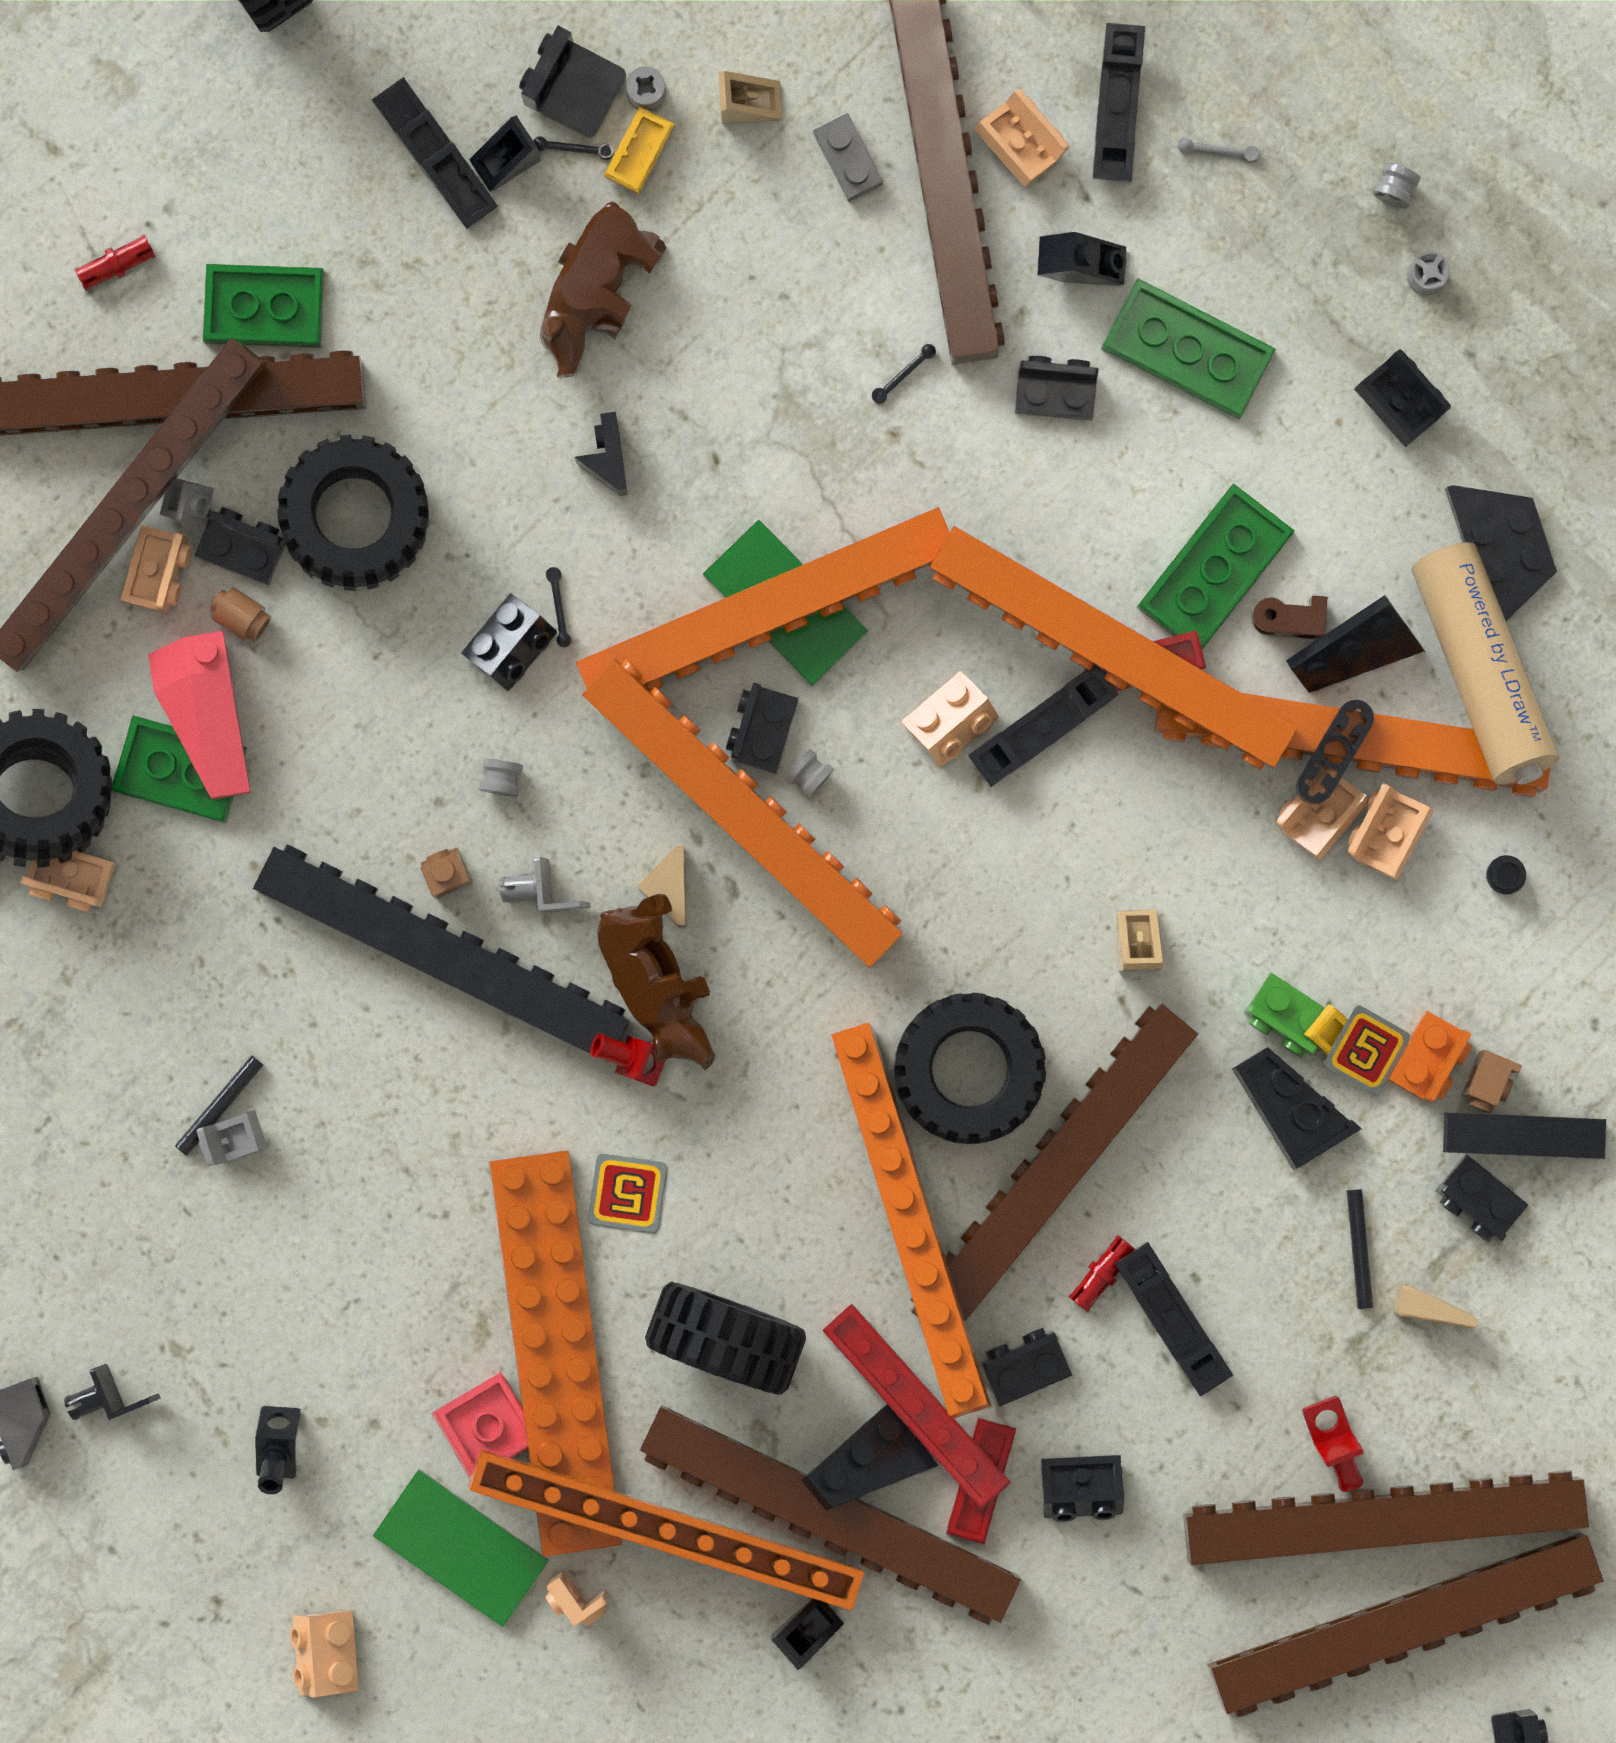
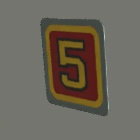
M1358 1005L1353 1009L1325 1059L1324 1066L1366 1091L1378 1095L1410 1040V1034Z
M599 1154L596 1158L588 1221L595 1225L656 1232L659 1226L667 1170L666 1164L658 1161Z

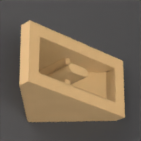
M729 71L719 72L722 124L782 120L780 81Z
M675 846L637 887L646 897L655 894L666 895L672 905V911L665 915L678 927H686L684 846Z
M1157 910L1117 911L1119 972L1159 971L1163 969Z

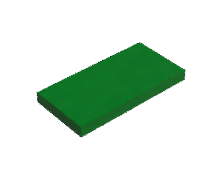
M1137 278L1101 347L1102 350L1239 420L1276 351V348Z
M1233 483L1137 605V608L1173 636L1197 630L1203 650L1295 530Z
M757 520L703 573V576L726 598L803 564L760 520ZM845 606L842 611L825 618L822 617L820 612L806 618L808 625L793 632L786 633L783 627L770 633L772 640L769 643L811 686L868 633V630Z
M420 1469L415 1473L373 1534V1537L502 1627L549 1561V1559L543 1557L535 1549Z

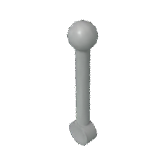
M1183 138L1178 143V148L1183 153H1189L1191 150L1238 156L1243 157L1249 163L1255 162L1259 157V151L1254 146H1248L1246 149L1193 143L1189 138Z

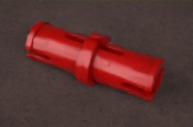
M144 234L140 238L115 250L112 247L106 249L105 255L74 270L80 282H82L85 291H88L90 288L116 275L118 278L125 276V271L151 258H155L156 255Z
M1116 1235L1097 1262H1091L1088 1266L1090 1271L1068 1297L1086 1312H1089L1106 1288L1116 1283L1115 1277L1119 1271L1114 1263L1135 1250V1248Z

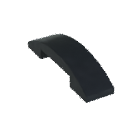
M1106 23L1092 179L1132 182L1139 84L1146 26Z
M1093 665L1091 670L1086 669L1064 685L1062 689L968 755L990 787L1036 757L1119 695L1112 684L1104 679L1105 675L1099 667Z
M1149 1242L1144 1243L1114 1263L1151 1324L1200 1397L1233 1376V1373L1215 1345L1210 1341L1169 1277L1170 1275Z

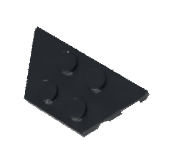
M1456 485L1448 486L1445 491L1462 543L1469 542L1477 546L1507 621L1557 572L1532 497Z

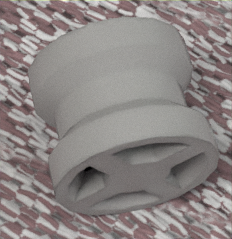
M645 66L637 68L630 73L626 84L629 102L637 110L639 107L650 112L657 110L663 104L666 97L663 76L658 70Z
M1385 163L1382 169L1383 180L1375 186L1373 195L1389 205L1398 208H1408L1412 200L1410 196L1411 190L1418 186L1421 177L1404 166Z
M1426 251L1419 254L1407 272L1409 286L1421 295L1437 293L1447 282L1450 275L1448 260L1436 251Z
M809 749L790 770L785 779L790 784H798L802 788L803 795L810 799L828 779L834 769L828 764L822 765L817 760L816 753Z
M485 758L483 767L486 770V776L480 782L479 790L517 797L519 788L516 785L517 776L522 773L523 765Z

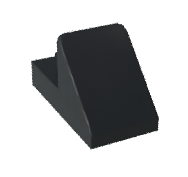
M616 412L600 414L602 425H596L594 429L597 449L605 448V452L576 456L574 458L577 465L618 495H628Z

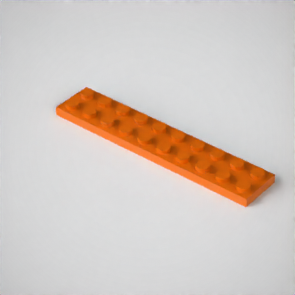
M567 1150L489 1161L529 1463L615 1491L569 1152ZM536 1512L543 1557L622 1545L621 1538Z

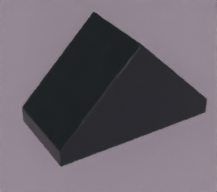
M516 115L511 117L469 160L488 190L493 191L540 162L541 158L536 144Z
M812 1598L772 1633L771 1640L793 1666L799 1670L844 1625V1622L826 1602Z

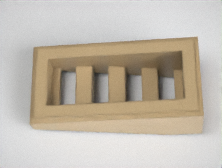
M1398 1284L1393 1312L1396 1313V1316L1473 1329L1478 1327L1479 1319L1475 1318L1474 1315L1410 1285Z

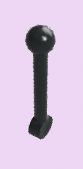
M537 136L533 140L538 151L555 149L595 154L602 160H609L613 156V148L607 143L594 147L547 141L542 136Z
M925 344L921 348V353L883 388L874 389L872 400L876 404H883L887 400V394L925 359H931L936 355L935 346Z
M551 567L546 571V578L552 586L559 635L556 638V642L560 647H568L572 642V638L566 631L559 587L562 574L557 567Z

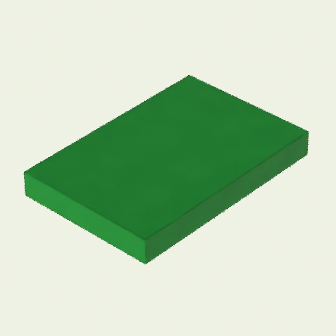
M206 264L203 342L205 344H226L230 338H234L243 345L321 348L324 269Z
M132 716L111 791L226 823L234 796L211 800L173 727ZM243 746L244 754L246 755L247 747Z

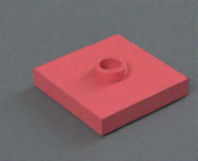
M502 1372L432 1413L469 1479L471 1478L480 1449L513 1458L528 1449L522 1407Z

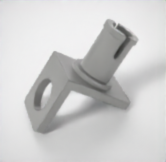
M538 857L534 859V875L500 878V887H516L515 890L500 891L503 902L536 898L538 911L542 912L591 908L590 902L585 901L552 902L550 862L546 858Z

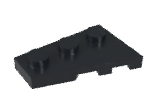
M1384 595L1286 661L1308 693L1425 652V650L1390 600Z
M1268 1047L1232 1068L1293 1170L1300 1168L1362 1129L1353 1120L1347 1119L1340 1113L1330 1100L1317 1093L1304 1081L1300 1074Z
M887 1404L803 1477L801 1481L827 1511L919 1473L929 1471L937 1467L938 1464Z

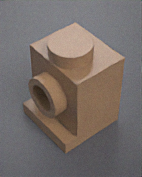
M457 847L449 851L445 849L428 856L426 861L421 862V871L431 895L435 899L472 884Z
M1487 1050L1479 1051L1462 1095L1471 1098L1470 1106L1491 1114L1494 1106L1498 1105L1499 1100L1505 1102L1513 1086V1080L1509 1079L1510 1073H1519L1522 1065Z

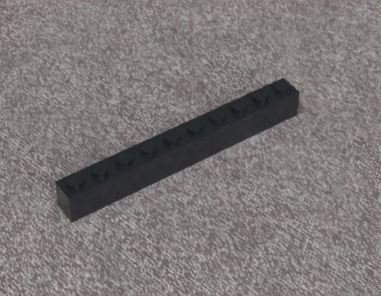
M286 844L284 850L273 847L253 887L254 890L588 1053H590L592 1042L597 1034L601 1033L621 1041L630 1023L629 1019L623 1017L626 1009L608 1000H604L602 1006L588 1000L591 992L569 982L565 989L552 982L555 977L554 974L536 965L533 966L530 972L517 965L519 957L501 948H498L496 954L481 948L484 943L483 939L464 930L460 937L446 931L449 925L448 922L429 913L424 920L411 913L413 905L395 896H392L390 902H387L375 896L378 888L358 878L355 884L352 885L340 879L343 871L323 861L319 868L305 862L308 854Z

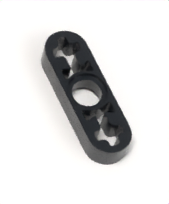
M1362 700L1348 701L1336 713L1296 782V791L1302 801L1313 805L1320 804L1333 793L1373 725L1374 713L1366 702ZM1358 708L1362 711L1360 718L1365 721L1364 726L1357 724L1352 729L1349 736L1356 738L1353 744L1346 736L1334 733L1333 731L1337 726L1342 732L1349 723V718L1345 716L1346 711L1353 712ZM1338 741L1344 745L1346 756L1342 762L1331 763L1325 758L1324 748L1328 742ZM1317 760L1325 769L1336 771V775L1333 778L1327 773L1321 781V786L1325 789L1324 793L1317 792L1310 796L1307 793L1309 786L1305 784L1306 778L1313 780L1317 777L1321 768L1313 766Z

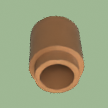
M234 587L228 592L222 589L210 607L214 611L212 620L243 640L248 638L256 642L271 620V615L265 612L264 606Z

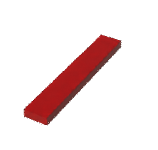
M853 1304L849 1305L822 1330L981 1510L1011 1483L956 1419L949 1417L947 1409Z

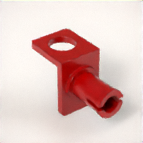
M599 1033L594 1038L590 1048L591 1057L600 1058L617 1065L614 1073L650 1086L657 1085L665 1061L658 1062L653 1044L631 1036H627L626 1042H622ZM651 1053L654 1059L653 1067L649 1072L643 1074Z
M1333 1396L1303 1408L1302 1413L1314 1447L1325 1465L1333 1467L1339 1483V1489L1342 1492H1350L1360 1488L1364 1481L1360 1475L1355 1457L1362 1455L1364 1452L1351 1431L1340 1398ZM1325 1410H1331L1337 1414V1422L1329 1430L1319 1429L1315 1422L1318 1414Z

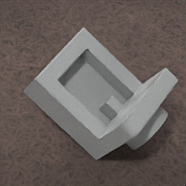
M176 478L164 494L160 515L174 518L184 523L205 526L206 516L209 509H211L214 488Z
M256 1111L247 1112L197 1129L200 1140L199 1147L208 1166L230 1162L267 1148Z

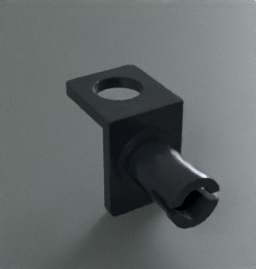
M107 1364L90 1370L94 1386L66 1396L64 1403L66 1408L80 1402L82 1403V1406L68 1411L69 1416L73 1420H78L80 1417L101 1408L105 1409L108 1419L111 1420L157 1401L161 1397L158 1393L125 1407Z
M261 1407L255 1436L256 1475L260 1476L258 1478V1489L265 1494L273 1495L279 1493L283 1488V1478L293 1479L296 1477V1437L301 1416L299 1408ZM275 1417H284L290 1421V1424L282 1429L272 1428L267 1423Z

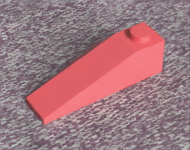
M223 631L183 637L148 654L154 693L211 800L250 794L228 648Z

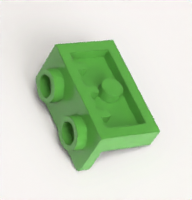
M1272 972L1269 973L1244 1012L1252 1017L1248 1023L1267 1036L1271 1031L1275 1032L1285 1039L1281 1045L1299 1057H1302L1304 1053L1309 1056L1314 1055L1318 1050V1047L1304 1033L1319 1017L1325 1007Z

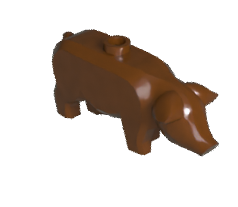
M615 202L607 203L604 208L591 218L577 244L574 245L569 242L558 262L564 267L552 288L540 330L542 345L557 362V378H568L575 375L583 356L586 332L590 330L604 332L614 340L616 339L632 307L631 304L616 293L621 284L625 267L633 264L641 268L643 267L650 274L667 248L660 239V236L653 232L639 231L632 216Z
M655 894L642 900L638 906L602 912L597 928L600 950L612 974L613 984L619 990L629 1011L638 1023L653 1036L652 1044L658 1062L670 1058L686 1059L698 1063L704 1070H707L714 1062L716 1056L704 1028L692 1017V1011L700 998L710 995V990L705 978L701 976L688 980L682 979L674 953L663 940L662 915L672 911V905L668 897L664 894Z

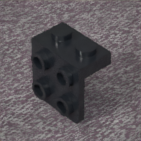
M557 25L553 35L547 33L544 36L537 52L541 57L535 68L529 67L521 79L519 88L522 89L523 103L525 106L587 138H592L599 130L626 79V72L622 67L574 43L572 32Z

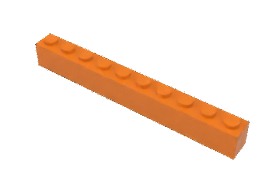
M937 507L576 661L577 667L588 689L615 659L620 664L627 659L643 674L639 682L651 692L654 687L657 689L663 687L661 680L676 674L679 680L700 671L697 664L712 658L713 663L717 664L736 655L734 648L748 643L750 649L765 644L772 640L770 633L784 627L786 633L793 632L808 625L806 618L820 612L823 618L844 609L842 602L857 597L859 602H863L879 595L880 590L878 587L893 581L895 587H898L916 579L915 571L931 566L950 533L940 508Z
M953 526L929 567L930 570L936 572L932 579L952 591L956 585L970 592L967 600L986 611L990 605L1003 611L1004 614L1001 619L1021 631L1024 625H1027L1039 632L1035 639L1055 651L1059 645L1073 652L1070 660L1087 670H1091L1092 666L1095 665L1106 671L1107 674L1104 679L1122 690H1125L1127 685H1130L1142 692L1138 699L1158 711L1162 705L1176 712L1172 718L1173 720L1190 730H1193L1197 724L1210 732L1207 737L1209 741L1225 750H1228L1229 746L1233 745L1244 752L1241 757L1242 760L1259 770H1262L1264 765L1275 768L1298 728L1294 723L956 526Z
M615 659L588 687L582 696L870 968L903 934L901 929L897 927L902 920L886 905L879 910L869 900L873 893L858 878L850 882L840 873L845 866L828 850L823 855L820 854L811 845L816 839L799 823L793 828L783 818L787 811L771 796L766 801L754 791L758 784L743 769L736 774L725 763L730 757L714 742L709 746L703 743L696 736L701 731L699 727L685 714L678 719L668 709L672 702L659 689L654 687L650 692L639 682L643 674L627 659L622 664Z
M1242 693L1298 726L1280 757L1290 760H1302L1303 755L1312 756L1340 709ZM1164 705L1160 707L1159 711L1157 710L1154 731L1163 732L1162 739L1185 742L1186 736L1201 738V745L1221 748L1207 739L1209 731L1197 724L1193 730L1181 725L1172 719L1176 712ZM1346 711L1345 716L1349 718L1346 728L1341 732L1336 726L1333 732L1346 736L1354 744L1356 738L1350 737L1349 734L1357 724L1364 726L1365 721L1360 718L1362 712ZM1374 714L1373 725L1351 762L1357 763L1356 769L1361 771L1379 773L1380 767L1396 769L1395 775L1399 777L1418 779L1419 773L1435 775L1434 782L1457 785L1458 779L1474 781L1473 788L1496 791L1497 785L1513 787L1512 794L1526 797H1535L1536 791L1542 792L1548 789L1550 768L1542 772L1543 775L1540 778L1526 784H1518L1517 782L1495 784L1473 729ZM1330 741L1325 745L1324 756L1331 763H1340L1345 759L1346 749L1342 743Z
M868 1022L831 1034L948 1415L955 1419L992 1407L875 1029Z
M484 1449L479 1451L468 1485L469 1491L848 1610H853L864 1575V1571L860 1568Z

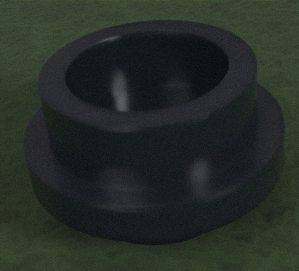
M1503 855L1495 858L1489 864L1486 871V879L1492 890L1499 894L1509 895L1523 887L1526 881V869L1523 863L1516 857Z

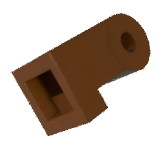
M1312 595L1309 599V606L1284 604L1279 599L1273 597L1265 598L1255 606L1251 617L1252 624L1259 633L1268 636L1318 640L1325 635L1328 597Z

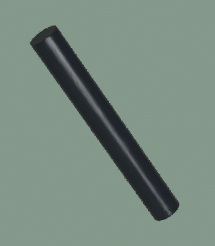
M253 1055L249 1057L176 1143L175 1147L187 1156L200 1141L197 1129L213 1125L263 1067V1064Z
M1362 1189L1346 1190L1357 1308H1373Z

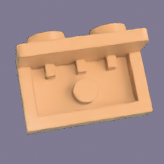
M1020 89L1015 91L1005 104L982 119L974 128L1024 187L1054 167L1069 149V144L1063 139L1062 134L1050 124L1038 110L1036 104Z
M141 525L120 601L168 614L170 605L176 606L179 600L181 583H177L180 569L187 568L191 557L192 546L187 545L189 539L182 533L175 532L174 534Z
M960 671L901 722L912 736L929 752L937 765L942 767L949 760L955 759L962 752L963 748L977 736L987 732L999 718V715L989 699Z
M1321 766L1317 777L1313 780L1306 779L1305 784L1309 786L1307 793L1310 796L1317 792L1323 794L1325 789L1321 786V781L1327 773L1334 778L1336 772ZM1341 778L1331 796L1320 804H1308L1302 801L1298 795L1294 800H1289L1282 807L1276 823L1287 838L1321 861L1366 807L1369 799L1367 795Z
M1383 783L1379 792L1375 791L1371 795L1366 807L1367 815L1361 826H1356L1348 840V853L1356 862L1398 881L1434 811L1429 806L1396 792L1391 786Z
M73 851L71 860L60 863L58 858L50 859L49 867L37 868V861H31L27 876H22L20 884L30 887L29 895L51 901L53 894L68 898L66 906L89 912L91 905L102 908L115 863Z
M564 1570L551 1578L546 1586L549 1590L545 1596L548 1603L558 1616L564 1613L573 1627L581 1621L587 1627L602 1617L607 1610L605 1605L610 1598L607 1590L602 1591L586 1603Z
M343 1610L315 1615H294L290 1639L296 1652L297 1666L294 1668L293 1678L296 1687L299 1689V1694L316 1698L359 1691L353 1611Z

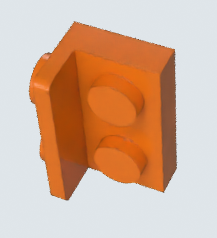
M1425 1011L1390 1074L1388 1081L1427 1103H1433L1436 1097L1442 1100L1453 1082V1079L1448 1077L1455 1063L1462 1065L1472 1048V1044L1468 1043L1471 1033L1466 1030H1460L1429 1011Z

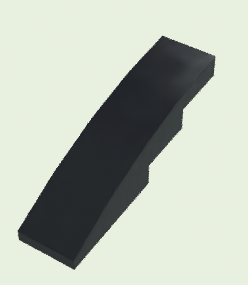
M404 77L371 99L410 155L466 229L498 207L457 147L449 140Z
M1444 1113L1443 1152L1605 1159L1606 1119Z

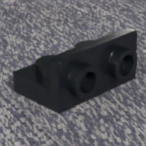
M1029 356L1028 361L1022 360L1020 362L1015 403L1016 414L1093 420L1099 368L1090 367L1091 362L1079 359L1067 360V365L1051 363L1052 358L1046 356Z
M221 507L219 513L209 509L206 516L209 521L194 556L269 586L286 545L283 538L278 536L280 530L260 521L257 522L256 527L241 522L243 515Z
M754 682L751 691L743 690L737 712L743 714L740 728L732 727L726 745V750L732 751L731 761L776 774L799 698L763 688L760 684Z
M1468 1154L1462 1157L1435 1190L1443 1197L1439 1203L1456 1217L1463 1213L1474 1223L1470 1229L1488 1243L1492 1238L1502 1242L1507 1237L1505 1233L1528 1206L1524 1200Z
M1043 1327L1022 1336L1024 1343L1009 1349L1008 1344L1005 1343L985 1352L988 1359L980 1363L999 1407L1073 1376L1054 1331L1046 1334Z
M1121 1455L1041 1459L1044 1518H1053L1057 1522H1068L1076 1519V1517L1092 1516L1097 1520H1108L1116 1515L1123 1514L1124 1490Z

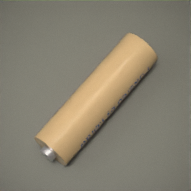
M1469 542L1457 543L1431 552L1417 561L1411 570L1495 784L1514 782L1526 784L1540 778L1543 775V771L1557 763L1560 757L1477 546Z

